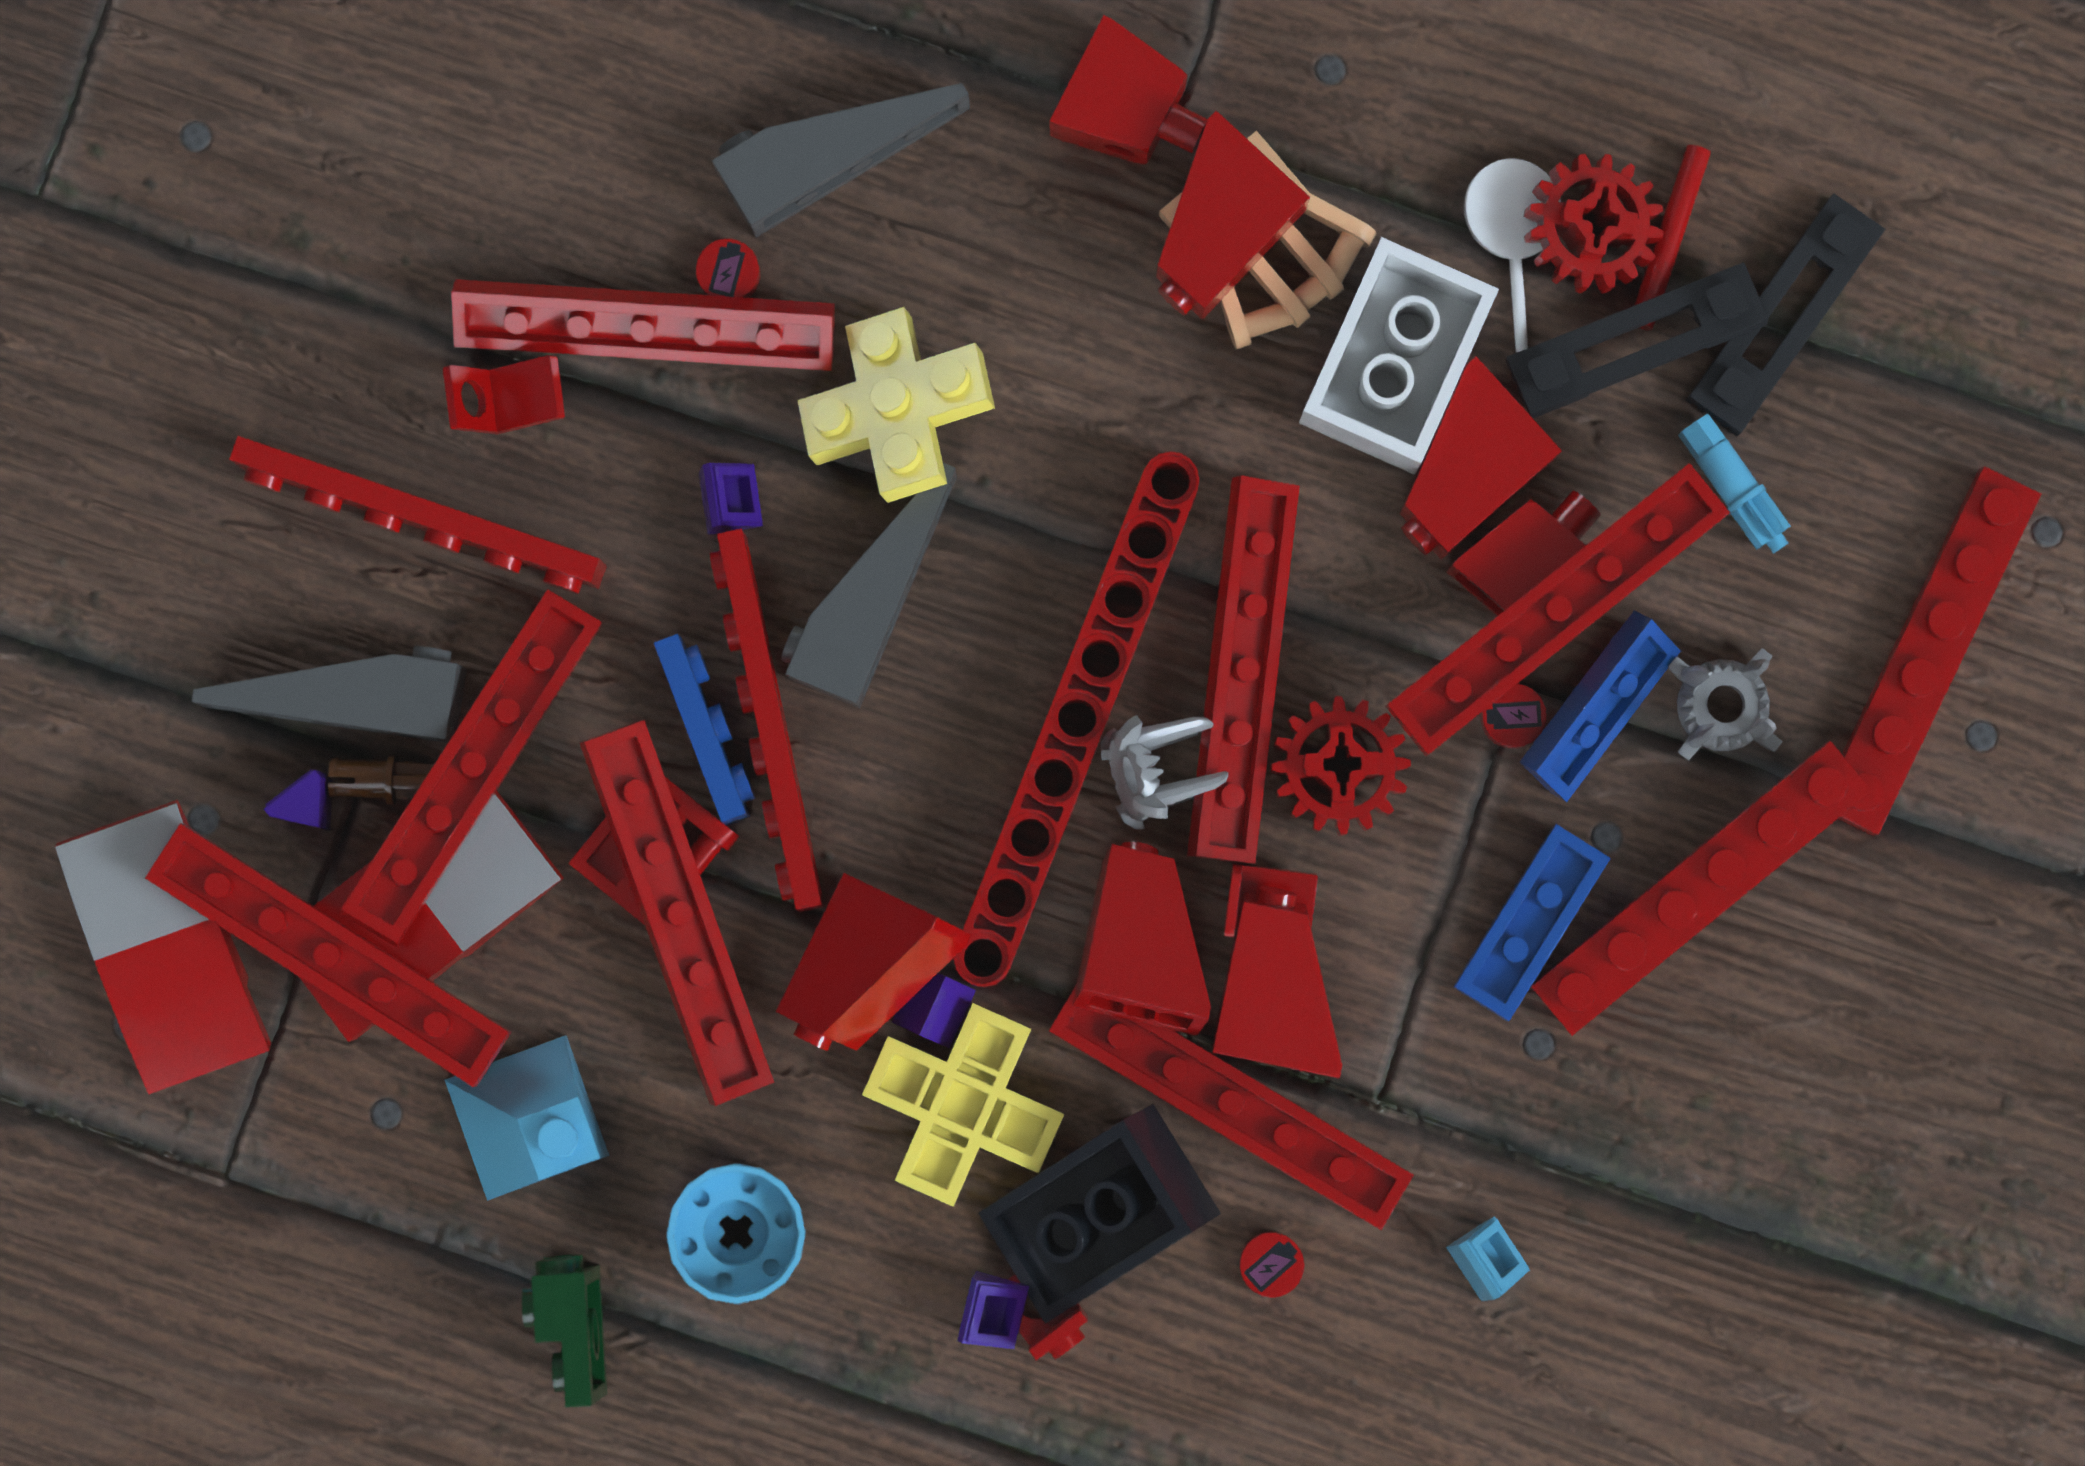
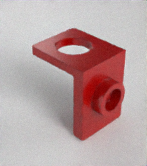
M546 355L491 370L457 365L443 367L449 424L452 430L498 435L565 417L559 364L556 356ZM465 382L472 386L477 395L478 411L475 417L468 413L462 401V387Z
M1232 863L1224 936L1234 937L1243 892L1257 895L1259 886L1275 887L1296 893L1295 903L1307 906L1312 928L1318 875L1302 871Z
M1015 1274L1008 1279L1020 1283ZM1079 1303L1047 1323L1043 1321L1042 1317L1029 1318L1022 1315L1019 1333L1029 1344L1028 1351L1036 1361L1048 1352L1056 1360L1085 1338L1080 1327L1088 1322V1315Z

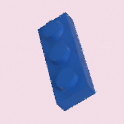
M1634 610L1583 679L1573 689L1570 696L1542 733L1535 739L1533 745L1520 760V763L1551 794L1567 802L1681 650L1651 618Z
M678 634L654 642L721 822L728 826L751 817L745 802L756 799L755 793L743 763L731 766L723 743L732 740L733 736L720 703L709 707L701 683L709 681L711 678L698 645L687 648L684 640Z
M1553 825L1454 983L1453 988L1505 1021H1510L1611 858L1561 826Z

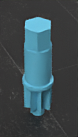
M1704 415L1682 430L1678 436L1728 506L1727 509L1755 549L1757 550L1766 544L1774 554L1786 546L1789 542L1782 533L1791 527L1766 492V487L1763 484L1759 485L1710 415Z

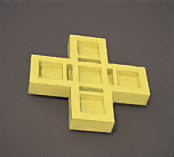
M904 307L845 326L856 381L797 400L808 456L816 465H821L870 449L879 494L887 503L947 484L936 427L995 409L983 352L976 343H972L921 360L912 317Z
M972 1003L947 1061L895 1038L887 1037L862 1095L920 1121L894 1181L954 1207L979 1148L1039 1173L1064 1117V1113L1006 1088L1032 1030L1031 1028Z

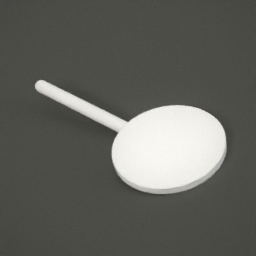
M1502 159L1487 165L1472 179L1464 199V215L1471 235L1481 247L1495 256L1509 259L1516 353L1528 349L1522 259L1533 256L1543 250L1540 243H1525L1524 236L1530 230L1537 227V222L1530 221L1523 217V214L1530 204L1542 203L1532 193L1533 188L1541 180L1551 183L1552 181L1546 172L1533 163L1521 159Z

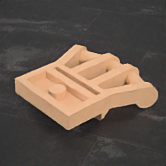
M1257 130L1247 139L1310 196L1307 210L1304 214L1334 229L1340 235L1326 261H1324L1294 225L1283 234L1280 241L1310 276L1294 291L1286 285L1264 257L1249 270L1276 304L1243 314L1235 288L1233 287L1220 301L1235 349L1251 345V338L1289 325H1294L1296 328L1301 326L1310 318L1308 311L1325 297L1332 300L1344 290L1342 282L1362 247L1368 248L1376 235V231L1365 222L1309 193ZM1182 192L1159 212L1160 218L1169 228L1171 227Z

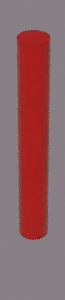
M1691 144L1686 147L1659 228L1664 231L1663 238L1654 244L1652 252L1655 254V258L1647 265L1634 306L1665 294L1711 152L1704 147ZM1655 321L1641 326L1639 329L1652 331Z

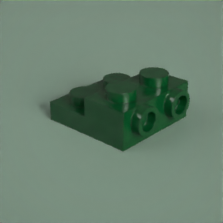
M582 1254L544 1257V1260L535 1261L536 1274L531 1276V1288H523L522 1290L523 1324L525 1328L534 1327L535 1343L562 1341L561 1352H555L552 1355V1381L554 1391L564 1392L565 1408L593 1406L607 1395L600 1265L583 1266Z

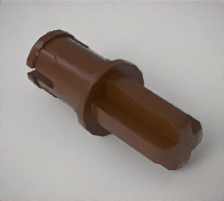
M389 754L387 760L340 759V757H332L329 764L328 777H353L355 779L335 778L334 782L328 783L329 796L331 798H385L388 805H395L397 799L413 798L435 762L399 761L396 754Z

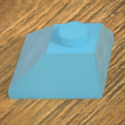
M566 1035L492 1062L477 1087L470 1086L456 1076L445 1079L487 1201L609 1156Z

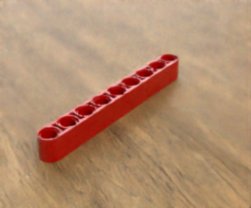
M1171 451L1160 453L1148 462L1142 473L963 927V930L971 934V937L966 947L954 957L956 970L962 979L973 986L983 988L995 986L1006 978L1012 968L1190 515L1200 479L1197 467L1190 458L1182 453ZM1168 469L1178 471L1187 480V491L1177 499L1169 500L1160 497L1152 486V480L1156 474ZM1151 528L1161 534L1165 543V548L1161 554L1155 558L1145 559L1133 553L1128 540L1138 529ZM1125 586L1135 590L1142 601V607L1139 612L1128 618L1116 617L1110 613L1106 607L1105 598L1114 588ZM1104 645L1114 650L1119 660V666L1114 673L1102 678L1094 677L1087 673L1082 664V657L1086 650L1092 646ZM1083 704L1091 709L1095 715L1096 723L1090 733L1082 737H1072L1063 732L1059 726V715L1069 705ZM1053 762L1067 767L1073 779L1069 790L1062 796L1050 797L1041 793L1035 783L1036 774L1039 769L1045 764ZM1030 821L1044 826L1049 835V843L1045 851L1033 857L1021 855L1012 845V835L1015 829L1022 823ZM999 882H1015L1025 891V905L1014 916H999L989 906V893L993 886ZM976 941H992L1001 950V966L991 976H975L966 967V951Z

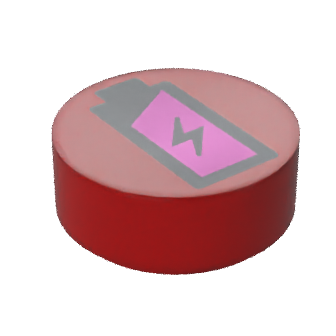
M735 239L714 241L705 247L698 257L696 276L701 289L706 295L750 298L760 282L761 273L758 260L750 247Z
M1516 684L1480 714L1481 725L1486 736L1496 745L1508 749L1521 748L1533 742L1542 733L1547 718L1542 698L1536 691L1522 684Z
M1264 1232L1252 1237L1245 1244L1239 1258V1269L1244 1282L1253 1292L1269 1298L1281 1297L1294 1290L1301 1281L1304 1273V1258L1298 1245L1288 1236L1278 1232Z

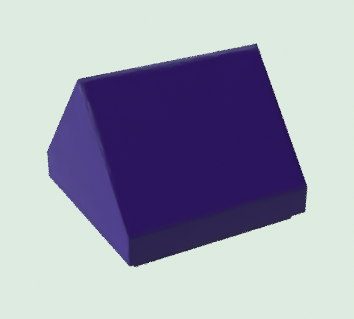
M707 463L702 465L699 471V480L707 535L741 528L744 530L763 526L754 464Z
M310 769L267 802L264 810L269 817L330 831L332 798L329 796L328 783L333 781L328 777V774Z
M937 973L894 1015L892 1023L950 1048L976 990Z
M976 1271L971 1280L957 1341L962 1344L1015 1349L1029 1286Z

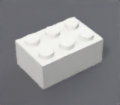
M1381 237L1304 408L1299 424L1415 474L1428 450L1499 289Z

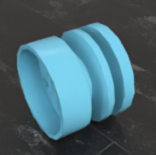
M739 1163L710 1168L688 1183L672 1207L667 1231L672 1263L687 1285L709 1299L734 1304L762 1299L786 1283L801 1259L805 1238V1228L800 1206L785 1183L761 1167ZM728 1215L736 1221L744 1215L751 1219L753 1223L748 1228V1234L753 1240L748 1246L744 1248L738 1242L731 1244L729 1247L722 1244L720 1239L723 1237L725 1230L720 1221Z

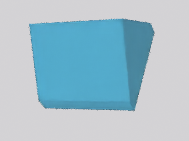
M1495 1216L1446 1247L1481 1301L1495 1300L1502 1296L1530 1271L1528 1265Z

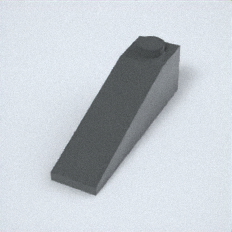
M959 83L767 127L753 135L751 130H746L723 143L719 148L721 155L713 159L712 163L718 177L757 238L969 110V93L964 85Z
M943 463L947 484L917 493L812 612L805 629L796 625L793 627L781 656V661L789 664L786 671V676L789 680L860 709L957 479L955 467Z
M414 646L412 657L391 654L193 689L191 702L212 709L448 743L458 728L467 669L458 663L450 662L452 655L450 651Z

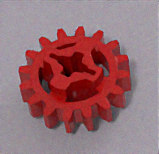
M1580 154L1572 161L1571 171L1561 162L1549 172L1552 183L1541 180L1532 190L1534 196L1542 203L1530 204L1523 214V217L1537 222V227L1530 230L1524 236L1525 243H1540L1543 249L1533 261L1535 265L1541 266L1551 261L1556 266L1551 280L1555 284H1558L1568 275L1575 277L1574 287L1576 293L1582 294L1589 288L1593 280L1596 281L1601 294L1608 293L1615 287L1616 276L1625 285L1638 276L1634 264L1646 267L1655 258V254L1645 244H1655L1663 238L1664 234L1663 230L1650 225V220L1663 212L1662 205L1647 204L1644 196L1653 188L1651 181L1636 186L1631 181L1636 166L1631 163L1619 173L1613 171L1612 155L1604 154L1597 161L1595 167H1591L1586 154ZM1586 185L1585 191L1581 194L1580 201L1567 199L1565 202H1559L1565 191L1576 186ZM1618 197H1619V198L1622 200V202L1625 204L1627 210H1626L1625 207L1622 205V203L1620 202V200L1618 199ZM1590 211L1595 215V225L1604 228L1596 237L1592 233V223L1583 220ZM1558 236L1563 239L1571 253L1563 246ZM1621 245L1628 246L1623 255L1618 259L1601 263L1602 257L1606 254L1607 246L1619 248Z
M1335 696L1331 712L1324 713L1322 707L1316 701H1313L1308 705L1310 721L1305 723L1302 719L1293 715L1287 721L1290 730L1295 734L1294 738L1277 737L1274 746L1286 754V759L1271 764L1270 772L1286 775L1287 783L1283 784L1275 792L1277 798H1285L1293 795L1297 800L1290 813L1293 819L1302 816L1306 811L1313 814L1312 831L1319 832L1327 820L1335 821V829L1338 836H1345L1349 829L1350 820L1356 819L1359 826L1364 831H1367L1373 827L1370 811L1375 809L1380 814L1388 817L1394 809L1385 798L1387 794L1403 795L1406 792L1407 786L1395 779V772L1408 769L1411 766V760L1395 757L1394 749L1406 740L1404 734H1395L1389 737L1386 735L1383 729L1388 725L1391 718L1387 713L1382 714L1374 721L1366 717L1369 701L1362 699L1354 711L1351 712L1346 711L1343 697ZM1327 726L1326 744L1318 753L1299 755L1300 749L1307 737L1314 731ZM1351 726L1369 735L1379 751L1367 752L1353 739V727ZM1338 737L1340 738V750H1344L1345 760L1350 762L1356 761L1357 770L1351 771L1346 776L1345 784L1342 786V795L1340 794V782H1337L1335 772L1325 771L1323 762L1330 761L1334 757L1336 748L1339 745ZM1381 777L1375 793L1367 801L1354 807L1355 788L1363 779ZM1300 779L1314 780L1328 793L1329 807L1312 798L1303 787Z

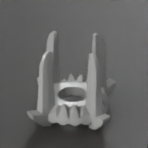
M1761 648L1747 665L1734 660L1717 659L1701 665L1689 666L1677 656L1668 668L1682 682L1677 698V711L1681 725L1689 736L1678 750L1681 756L1689 761L1701 746L1714 751H1732L1745 747L1753 740L1772 752L1777 750L1783 741L1773 734L1777 727L1768 718L1770 699L1767 688L1760 678V675L1769 666V661L1773 657L1771 654ZM1716 687H1731L1741 696L1743 708L1740 716L1735 721L1729 723L1720 722L1709 713L1707 700L1711 691Z
M1138 715L1127 720L1120 730L1116 731L1114 728L1105 734L1100 744L1102 761L1109 760L1112 777L1116 782L1115 789L1121 802L1120 805L1115 807L1124 823L1134 829H1145L1143 820L1148 817L1156 819L1168 818V807L1194 799V796L1213 790L1227 781L1228 772L1223 771L1159 785L1160 780L1156 777L1163 773V769L1153 767L1160 758L1159 756H1152V750L1197 736L1198 732L1213 727L1214 724L1211 720L1205 717H1191L1142 727L1143 723Z

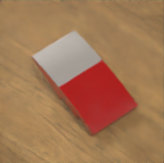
M496 791L397 948L341 914L342 906L371 862L314 906L423 976L434 981L461 958L470 956L561 882L564 877L502 796ZM299 977L348 1042L358 1039L374 1026L367 1019Z
M178 799L63 840L55 845L96 968L148 1095L268 1052L271 1046L269 1035L247 987L249 976L230 932L145 879V876L179 824L189 826Z

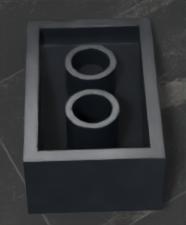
M1151 1104L1117 1123L978 1214L1020 1283L1029 1286L1028 1296L1043 1321L1047 1323L1213 1220L1221 1212L1155 1105Z

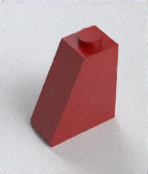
M1217 111L1207 119L1157 265L1156 278L1162 282L1161 286L1157 289L1160 295L1182 315H1186L1192 310L1202 320L1307 210L1310 200L1309 195Z
M1477 356L1466 365L1461 373L1400 511V515L1407 521L1401 529L1411 543L1424 555H1428L1433 550L1441 560L1551 464L1562 452Z
M1124 842L1121 846L1111 844L1101 863L1072 1004L1073 1007L1195 1036L1199 1034L1209 1020L1211 1004L1174 858L1161 856L1155 847L1141 842Z
M843 873L775 1012L798 1023L793 1033L794 1036L828 1052L832 1042L835 1041L857 1051L966 947L971 934Z
M1259 886L1257 895L1243 892L1213 1036V1053L1340 1079L1342 1071L1341 1055L1307 906L1295 903L1296 893L1280 888Z

